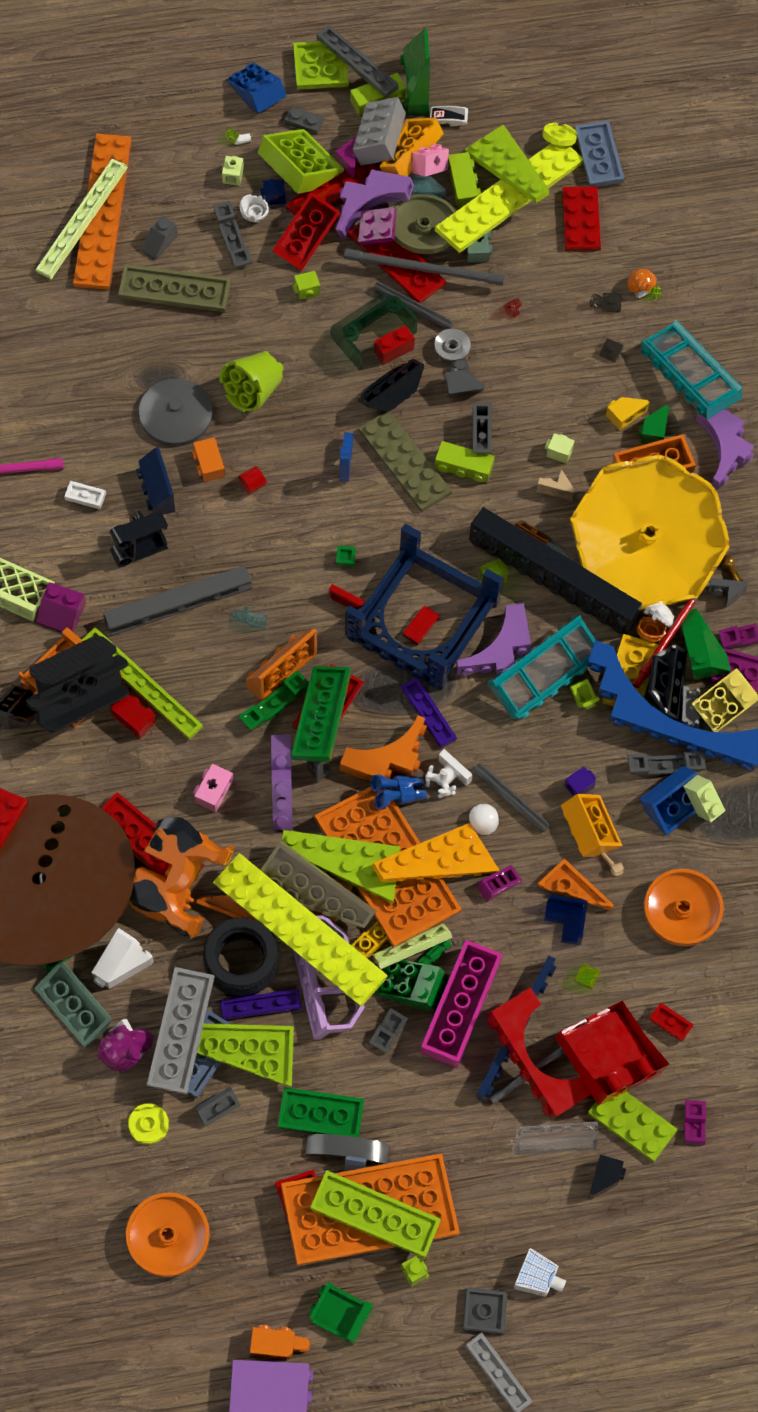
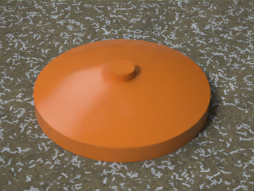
M674 869L658 876L649 886L644 900V914L651 930L662 940L677 946H693L709 939L718 929L724 912L723 899L717 886L704 874L690 869Z
M160 1193L145 1199L132 1212L126 1227V1242L131 1257L144 1271L159 1277H175L190 1271L202 1260L209 1244V1225L203 1210L192 1199L178 1193Z

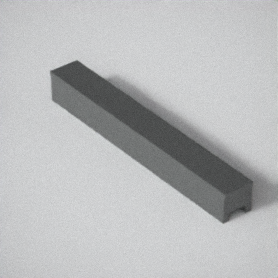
M244 565L103 612L104 621L107 624L110 635L113 636L251 590L250 583L252 581L248 574L247 566Z

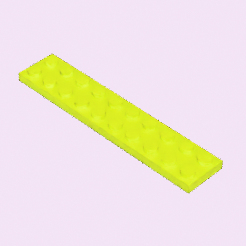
M552 143L529 159L548 188L583 164L582 156L570 146H558ZM499 180L435 226V231L460 253L532 200L503 180Z
M240 853L213 882L214 885L256 920L264 924L275 936L360 1007L365 1004L388 977L387 974Z

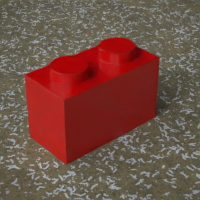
M404 325L374 340V353L384 365L414 350L415 338L407 326Z
M128 695L110 708L112 716L139 739L156 723L154 712L149 707H143L140 700L134 695Z

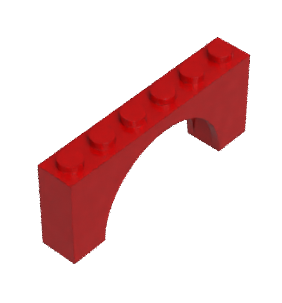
M530 987L488 1013L487 1021L490 1027L498 1033L500 1043L508 1049L511 1061L518 1065L523 1080L531 1086L532 1095L539 1099L544 1114L553 1119L590 1096L591 1093L581 1077L569 1080L556 1079L541 1072L530 1060L524 1044L525 1026L533 1011L542 1005Z

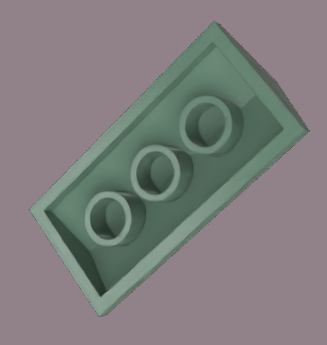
M63 960L35 987V990L84 1047H87L102 1035L113 1020Z

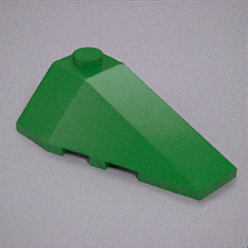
M692 609L681 624L686 650L688 651L687 655L693 680L731 673L726 652L699 611Z

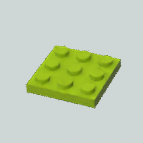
M320 41L293 43L297 90L349 87L347 64Z

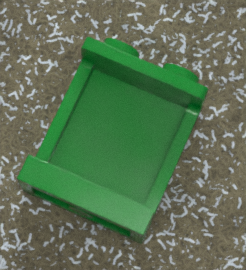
M328 1281L326 1286H321L317 1294L320 1297L317 1304L313 1303L307 1313L310 1316L309 1322L354 1346L373 1309V1304L348 1294Z

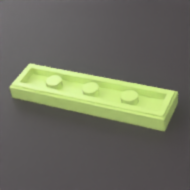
M441 924L395 948L392 946L372 956L378 967L383 969L451 939L452 934L445 924Z

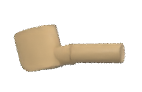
M605 852L601 854L610 866L613 876L623 874L624 867L621 862L614 864Z

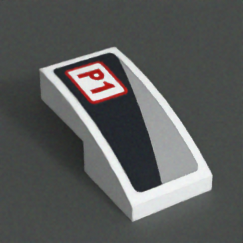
M460 106L431 107L430 118H437L439 124L449 123L451 127L466 125L468 108Z

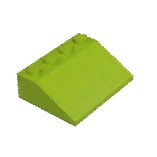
M305 129L268 134L262 137L258 154L298 194L313 191L344 172V168Z

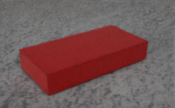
M333 584L329 587V598L346 607L350 605L359 610L365 604L364 600Z
M424 605L405 629L403 636L419 645L437 622L440 615Z

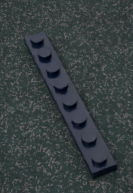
M548 956L532 986V990L537 997L539 993L544 994L548 986L546 980L548 976H553L557 968L554 965L556 959ZM501 1046L476 1094V1099L482 1102L485 1097L489 1098L494 1090L492 1084L495 1079L499 1080L503 1069H501L504 1062L508 1063L510 1059L506 1046Z

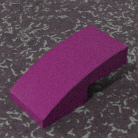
M756 623L739 628L736 625L719 630L723 648H737L758 643Z
M685 1100L684 1144L705 1145L706 1101Z

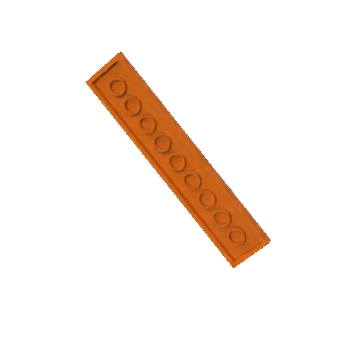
M96 133L87 194L111 159L122 162L128 167L132 142L131 136ZM127 170L80 237L73 281L74 287L110 290Z

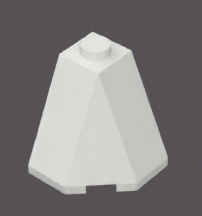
M118 928L92 971L93 981L102 988L106 986L110 989L152 965L154 962L153 956L147 950L143 952V948L135 938Z

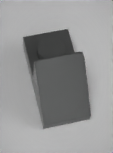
M710 578L708 593L716 596L726 595L725 608H727L745 594L748 582Z

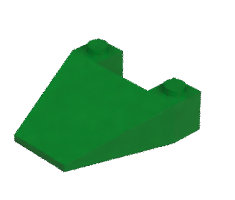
M423 29L404 47L403 55H400V65H404V72H406L407 98H404V108H407L408 115L429 114L430 54L428 30Z

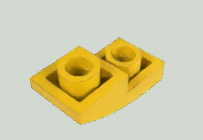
M376 922L352 946L368 958L386 943L388 938L381 926Z

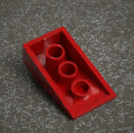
M311 192L272 252L302 271L335 222L340 211Z

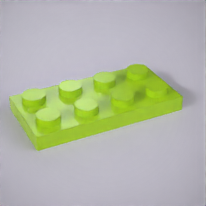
M628 1092L601 1105L595 1102L587 1113L653 1163L678 1130Z

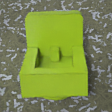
M584 679L569 687L578 708L590 709L596 706L595 702L600 700L599 696H595L588 679Z

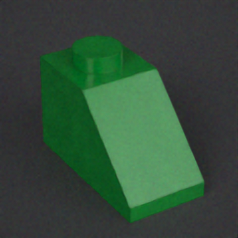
M668 405L647 416L644 420V425L640 424L638 435L641 436L640 443L649 444L664 439L669 411Z

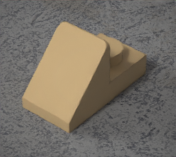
M562 470L558 482L550 478H539L538 493L569 501L573 500L575 489Z

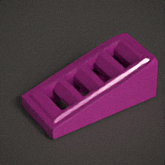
M510 865L482 879L477 888L486 902L521 883L522 879L513 866ZM506 873H508V875L512 879V882H510V880L507 878V876L505 875Z

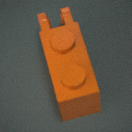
M258 1325V1328L253 1327L250 1356L289 1360L293 1357V1352L304 1353L310 1350L311 1344L308 1338L295 1336V1332L291 1331V1328L279 1327V1330L270 1329L268 1325Z

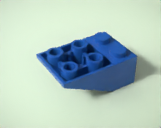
M256 63L248 64L246 68L233 73L231 77L226 79L249 108L257 113L287 97L281 79Z

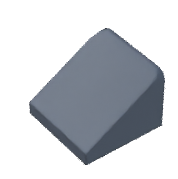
M346 1156L344 1172L366 1168L365 1158Z

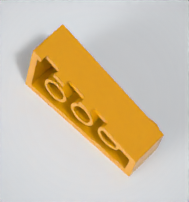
M437 118L406 119L400 132L393 160L382 162L380 165L382 172L408 177L412 172V152L419 151L423 147H431L444 134Z

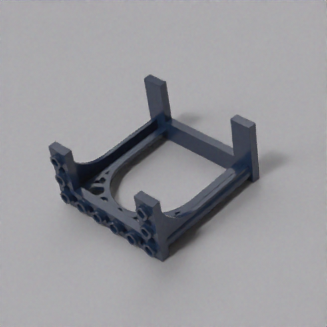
M404 524L401 528L400 553L362 608L357 610L349 605L345 611V636L352 642L360 643L366 650L376 652L382 659L392 661L398 668L408 670L414 677L424 679L430 686L443 690L448 674L493 606L495 608L498 606L503 577L486 569L483 574L482 583L420 550L421 532ZM413 563L420 565L477 597L474 605L451 639L442 646L431 650H413L402 646L391 637L384 623L386 604ZM376 617L379 618V622H375ZM378 627L382 629V632L378 635H372L369 633V630ZM384 637V638H386L388 641L385 642L384 640H381V638ZM416 655V656H418L420 659L417 660L416 658H413V656ZM429 655L428 663L426 665L424 664L423 658Z

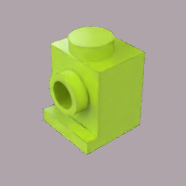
M417 1256L401 1265V1270L411 1287L429 1277L424 1261L417 1258Z

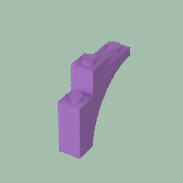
M371 170L369 176L366 177L365 185L346 181L340 191V198L344 204L341 208L340 219L337 220L335 225L339 237L347 239L348 231L360 219L361 211H368L392 201H409L414 188L411 177Z
M725 409L707 420L700 414H697L696 422L710 434L717 448L719 465L717 473L712 480V486L716 491L721 485L724 486L730 472L733 473L737 466L743 467L746 462L750 463L754 456V453H752L754 445L741 438L745 431L743 429L745 421Z
M524 603L505 606V620L497 638L482 652L472 657L457 660V675L468 676L476 672L489 673L495 670V676L498 677L502 670L510 668L515 664L514 654L524 655L529 652L531 641Z
M271 735L273 830H292L291 735Z

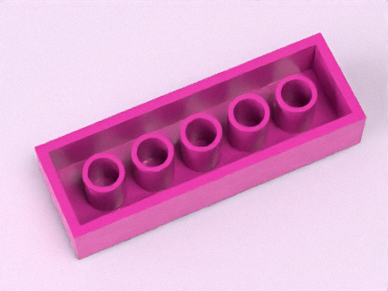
M465 940L422 1043L420 1054L458 1068L501 964L502 953Z

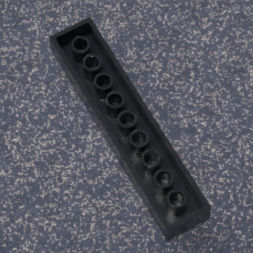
M482 507L471 522L469 540L474 546L483 548L493 557H498L505 565L516 568L520 574L529 576L538 585H543L553 594L565 598L569 604H575L584 613L596 617L600 623L611 626L615 632L628 635L639 619L642 607L640 601L485 507Z

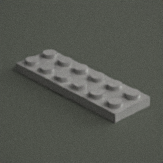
M175 967L147 1082L148 1087L188 1094L215 978L214 975Z

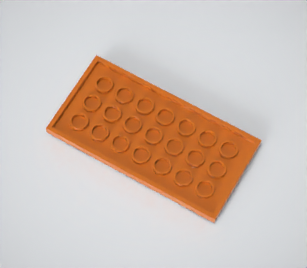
M371 787L314 815L315 821L325 836L400 846V851L420 844V841L394 800L389 803L386 809L378 810L375 807V796L379 791H373ZM428 877L423 880H416L414 878L396 881L393 904L378 895L370 894L369 891L359 886L356 887L365 903L377 911L374 917L393 948L462 911L443 878L433 879V877Z
M442 1154L335 1173L440 1218L441 1221L433 1240L458 1236L460 1234ZM323 1176L281 1183L297 1266L396 1248L394 1245L310 1210Z

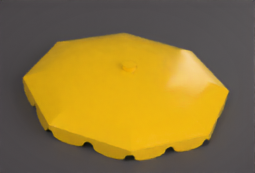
M663 455L648 456L632 462H619L603 467L570 518L581 566L642 603L641 611L655 603L671 605L685 602L689 599H697L729 549V536L725 522L722 519L721 504L715 488L704 478L695 473L688 472L684 466Z

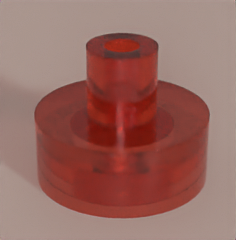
M516 298L504 304L503 308L506 313L512 312L513 316L516 317L520 315L518 308L522 306L519 298Z

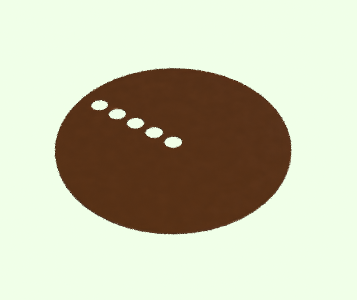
M45 794L25 797V799H28V805L0 850V962L21 966H34L58 962L72 957L100 940L115 925L128 904L135 877L134 854L128 837L119 823L102 808L72 796ZM63 805L71 808V813L66 817H60L57 814L58 808ZM56 822H62L65 825L64 831L59 834L51 831V826ZM49 839H56L59 845L55 850L49 851L45 848V842ZM48 855L53 859L52 864L45 868L39 866V859L42 856ZM42 872L46 875L45 882L39 885L32 882L33 875Z

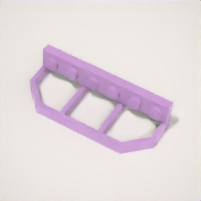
M325 915L316 916L349 943L345 931ZM293 951L314 1040H321L332 1032L350 1030L365 1008L364 1005L360 1007L355 1002L356 1011L347 1024L329 1026L325 1015V1004L322 1002L321 995L344 992L338 987L320 988L316 977V969Z

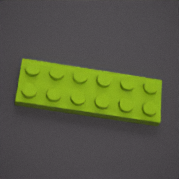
M326 1170L310 1207V1210L424 1259L427 1256L441 1221L438 1217Z

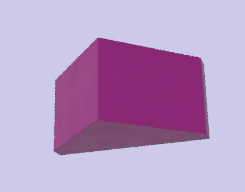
M353 138L335 151V160L353 178L355 177L357 158L353 151L356 138Z

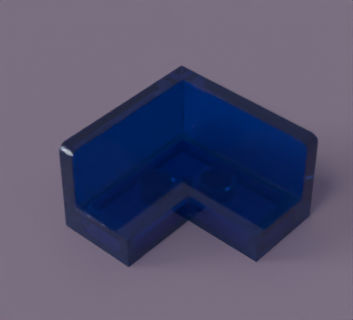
M548 895L544 921L563 924L562 943L581 945L588 901Z

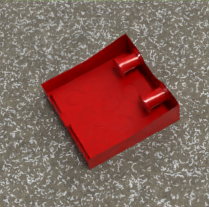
M623 1000L561 1030L555 1037L598 1105L660 1075L669 1066L668 1061L644 1034Z

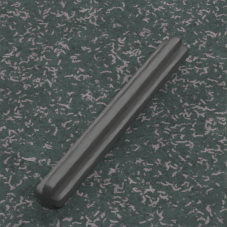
M381 282L375 284L374 291L444 329H451L453 326V321Z
M482 763L475 766L474 772L541 832H545L549 828V823Z

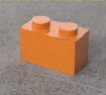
M215 437L193 442L194 450H191L193 460L198 462L196 470L198 476H202L203 482L224 478L225 468Z

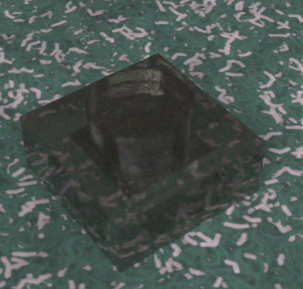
M607 338L599 356L616 363L624 345Z

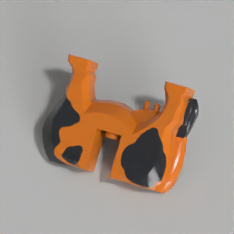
M166 817L158 820L145 852L172 864V866L170 865L167 869L166 877L145 867L138 868L129 899L130 906L147 918L167 923L178 934L194 938L198 935L205 918L191 916L185 911V909L191 908L188 905L189 902L194 901L190 897L191 892L189 888L198 878L202 860L210 861L213 864L219 863L222 866L228 865L235 847L232 845L219 847L209 840L206 834L198 832L184 818Z

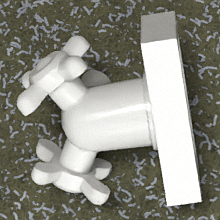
M445 749L439 754L438 759L445 768L441 769L439 774H434L433 766L431 765L425 776L426 787L429 788L430 781H435L442 787V789L438 790L440 793L438 798L440 799L456 794V786L449 787V784L456 777L466 786L472 781V773Z

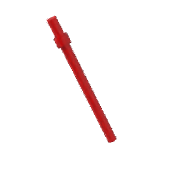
M689 599L646 665H643L639 670V675L633 683L635 688L639 689L644 680L650 676L653 655L667 647L695 605L693 600Z

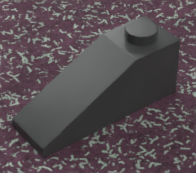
M473 403V453H492V403Z

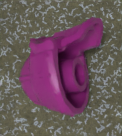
M121 1025L107 1034L100 1042L97 1057L112 1071L122 1072L129 1070L141 1059L140 1053H146L151 1048L153 1036L147 1030L135 1029L130 1031L125 1025Z

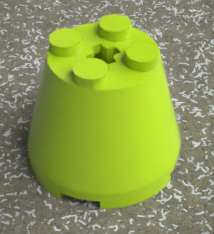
M263 351L232 360L225 364L220 370L219 381L223 383L227 392L226 398L235 408L242 412H255L263 406L281 383L284 367L269 352Z

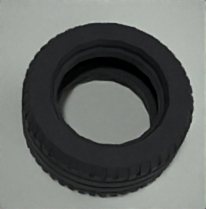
M236 917L227 919V921L224 920L211 930L203 947V963L206 974L215 976L213 986L230 996L244 997L251 996L252 994L255 995L271 984L279 967V948L275 936L264 924L253 918ZM246 939L253 941L260 947L264 956L261 964L255 971L245 975H236L229 973L222 967L219 961L221 950L234 940Z

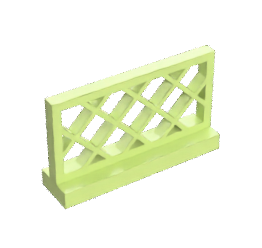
M0 558V573L2 576L0 577V582L4 581L5 588L0 589V607L34 622L40 608L42 596L46 590L38 591L36 585L42 583L48 585L49 582L55 584V582ZM12 569L15 574L5 576L3 570ZM20 577H30L31 581L21 584ZM16 578L18 584L8 587L7 580ZM34 587L35 592L25 594L23 588ZM17 589L21 590L22 595H11L10 591ZM37 596L38 602L36 605L28 602V598Z

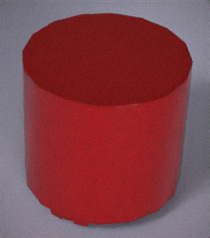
M257 466L238 476L241 486L249 495L267 484V480Z

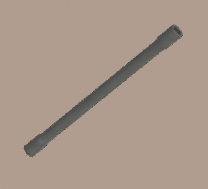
M347 248L344 253V259L406 268L483 281L503 286L505 276L365 253Z

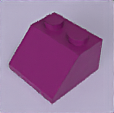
M49 582L41 599L36 624L59 632L68 627L73 632L86 605L85 595Z

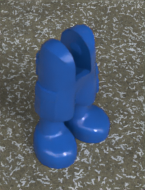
M377 774L373 775L370 781L371 789L379 791L375 796V807L378 810L386 809L392 800H395L398 804H408L427 798L426 790L414 791V789L425 785L424 780L417 777L395 776L394 779H388L383 775Z

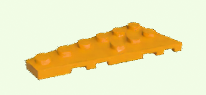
M471 823L372 864V868L381 882H396L414 878L416 880H423L428 877H433V879L453 878L472 874L474 876H481L486 873H491L492 875L500 871Z

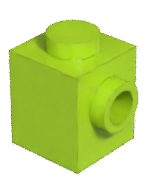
M315 271L294 276L292 288L294 294H298L299 300L310 299L320 295V283Z

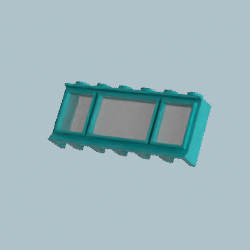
M677 320L649 338L641 340L642 355L652 362L655 369L661 371L664 378L673 384L675 390L681 392L685 400L691 403L697 413L703 415L706 420L742 399L743 387Z
M580 615L570 618L572 621L558 628L559 631L544 638L543 643L531 648L524 657L515 660V664L510 668L502 670L498 677L487 681L512 719H524L530 714L528 711L533 707L534 709L540 707L546 697L550 698L557 694L559 687L562 685L565 687L570 684L576 674L579 676L587 671L586 665L595 638Z

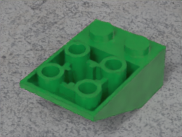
M401 960L385 967L384 973L388 977L378 987L376 995L419 1010L435 1013L449 976L439 966Z

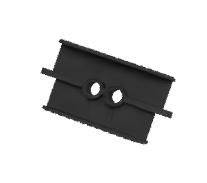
M93 636L31 666L29 674L35 678L38 694L27 698L26 705L31 710L37 711L34 715L35 722L48 732L60 731L127 697L129 691L122 685L120 670L126 668L128 662L121 655L113 656L117 651L116 646L102 636Z

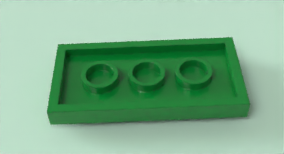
M284 1087L278 1129L359 1138L365 1099Z

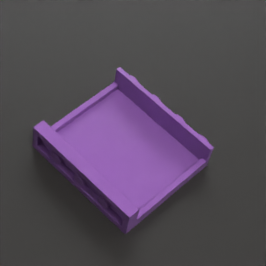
M233 1360L229 1412H307V1404H312V1391H308V1383H313V1370H309L308 1363Z

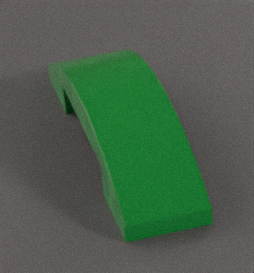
M298 670L283 681L282 686L258 705H252L239 716V719L250 731L259 728L294 702L307 689L309 681Z

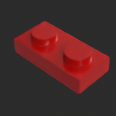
M661 1002L649 1017V1021L680 1042H683L694 1024Z

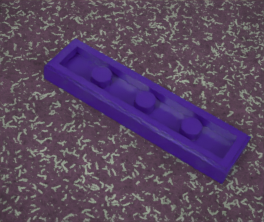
M416 677L401 685L402 692L416 713L425 718L424 725H427V730L439 748L442 749L456 741V735L419 679Z
M299 989L219 1000L221 1016L226 1021L302 1010Z

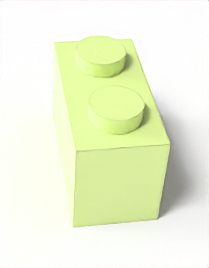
M697 775L683 786L699 817L712 822L725 812L724 806L710 780Z

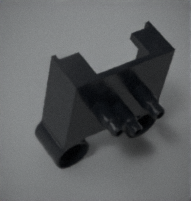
M137 510L135 512L136 518L132 517L129 523L117 525L110 530L109 533L115 543L110 548V552L118 567H125L132 562L168 549L167 540L162 532V529H167L168 524L161 510L145 517L140 510Z

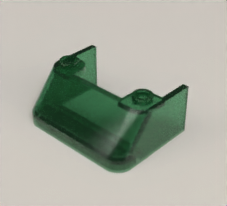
M379 295L331 327V338L359 371L363 365V354L353 342L359 338L360 330L389 312L396 314L413 334L417 333L418 318L399 297Z

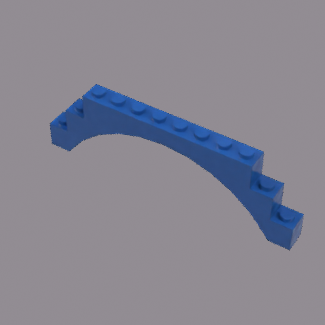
M595 640L586 666L590 667V670L594 672H604L598 694H601V697L608 700L615 699L609 721H612L613 725L629 727L631 731L636 733H647L653 739H665L667 743L678 746V744L685 746L689 751H703L704 755L709 758L718 757L724 763H735L748 771L757 768L758 728L734 733L710 732L686 726L667 717L651 706L633 687L620 665L614 646Z

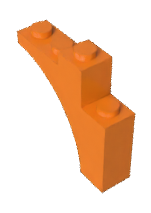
M418 715L411 728L401 738L381 748L359 750L347 747L340 762V771L369 782L372 776L377 774L390 779L392 771L412 777L414 772H418L421 761H418L419 754L417 751L420 746V742H418L419 737L424 736L427 725H424L425 718Z

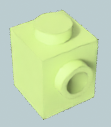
M226 156L222 171V183L240 186L244 170L243 158Z
M554 433L552 439L547 440L545 446L547 450L546 457L567 464L573 451L575 440L569 439L565 435Z

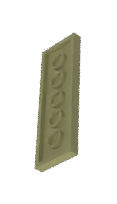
M125 264L118 296L120 299L225 313L231 278Z
M390 411L384 412L359 427L358 432L421 513L452 494L450 487Z

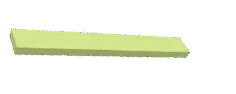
M111 159L36 268L38 274L49 279L53 278L127 170L126 164Z

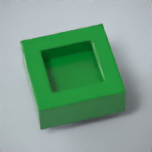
M337 546L336 566L355 567L356 547Z

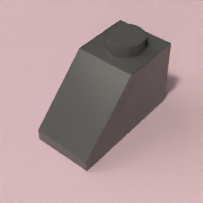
M162 215L151 227L141 249L142 252L156 260L178 236L177 224Z
M451 368L443 375L447 397L481 392L485 389V385L465 370Z

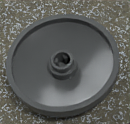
M168 379L153 385L144 394L139 406L140 422L145 433L154 441L167 446H184L197 441L207 432L213 416L212 403L208 394L196 383L185 379Z

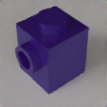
M583 766L565 779L564 786L572 796L586 794L595 787L596 777L592 771L587 770Z

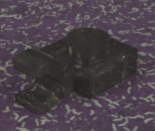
M603 292L602 297L598 294H591L590 307H602V312H620L621 293Z

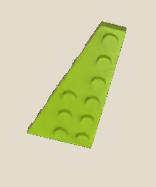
M504 124L465 148V152H469L471 159L533 202L538 203L549 195L548 187Z
M283 830L282 842L320 870L323 869L334 877L355 887L359 886L374 896L378 895L386 899L391 904L394 903L396 882H381L372 868V864L400 852V846Z

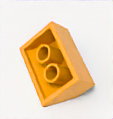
M576 794L561 805L563 815L568 821L571 833L575 837L578 849L583 857H596L604 852L607 853L623 846L600 795Z

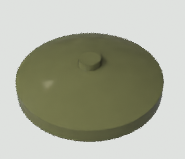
M414 194L411 195L409 201H398L393 206L397 210L394 240L401 247L415 253L433 254L451 246L435 231V226L456 212L447 201L434 195Z

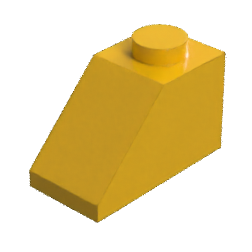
M621 397L617 401L613 400L608 404L606 417L621 431L648 411L650 402L643 399Z

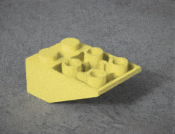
M736 668L691 704L713 732H718L758 701V694Z

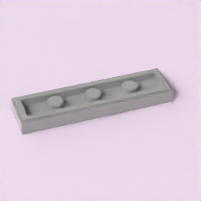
M480 1333L465 1345L471 1356L513 1412H521L533 1403L483 1333Z

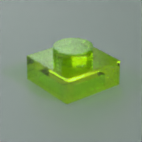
M582 963L574 982L593 990L601 971Z

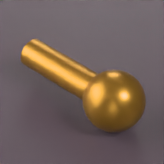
M725 555L720 562L721 567L729 571L734 581H743L735 568V559L730 555Z

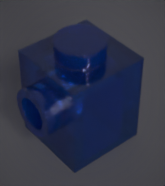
M284 179L263 180L260 196L264 198L268 205L286 204Z

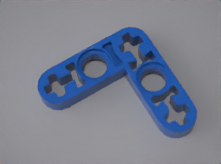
M344 432L343 447H341L340 481L349 482L354 433Z

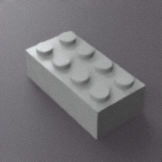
M398 97L376 102L372 101L366 104L353 147V151L361 166L393 160L406 115Z

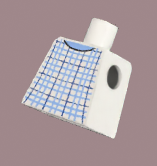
M530 1248L513 1289L547 1297L550 1288L562 1292L566 1280L555 1276L558 1265Z

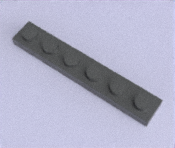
M330 25L317 33V39L385 98L398 89L397 82Z

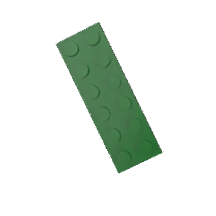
M313 666L291 754L292 760L331 762L350 681V667Z

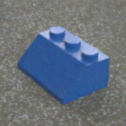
M685 766L679 768L639 799L646 814L665 835H668L696 813L683 786L697 776V773Z

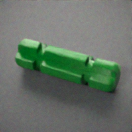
M448 939L439 945H435L425 954L426 957L423 956L418 963L432 965L431 962L434 963L445 953V949L448 950L452 946L451 941Z

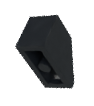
M603 1155L599 1156L589 1199H594L617 1186L619 1180L624 1179L626 1168H623L624 1161Z

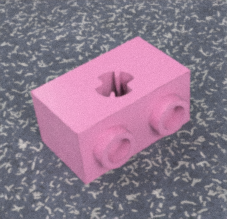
M432 144L429 148L423 147L419 151L412 152V173L426 177L448 170L449 149L443 148L440 144Z
M212 764L209 769L204 771L203 781L201 785L196 786L193 795L196 804L216 813L234 779L232 772Z

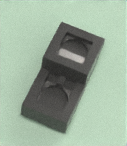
M390 1008L369 1043L387 1053L409 1018Z

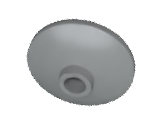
M451 328L443 330L437 335L434 346L441 358L457 361L463 359L469 353L471 342L466 333L459 329Z

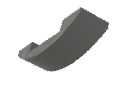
M227 201L213 205L223 241L234 267L238 268L252 264L249 251L245 247L237 225L231 202Z
M703 751L684 752L683 755L647 756V753L627 755L629 772L634 775L670 776L682 766L696 772L706 770Z
M308 1134L305 1155L340 1158L352 1156L365 1158L366 1163L382 1165L387 1164L389 1144L343 1135Z

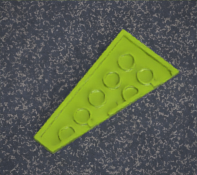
M204 1024L197 1054L292 1088L294 1026Z

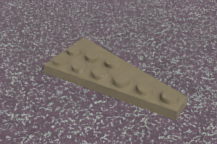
M282 841L278 843L261 868L264 874L308 910H314L323 915L332 916L362 928L368 925L377 912Z

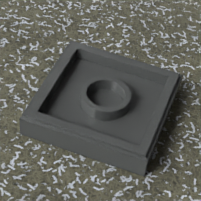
M466 1287L462 1331L504 1335L508 1292Z

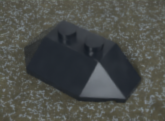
M411 359L408 363L391 369L364 389L358 398V402L368 408L388 412L395 409L397 405L410 398L417 391L424 370V364Z
M677 644L653 655L648 689L651 700L666 716L675 721H679L688 653V651Z
M12 684L0 697V729H13L31 725L37 711L31 710L26 705V699L33 695L30 690Z

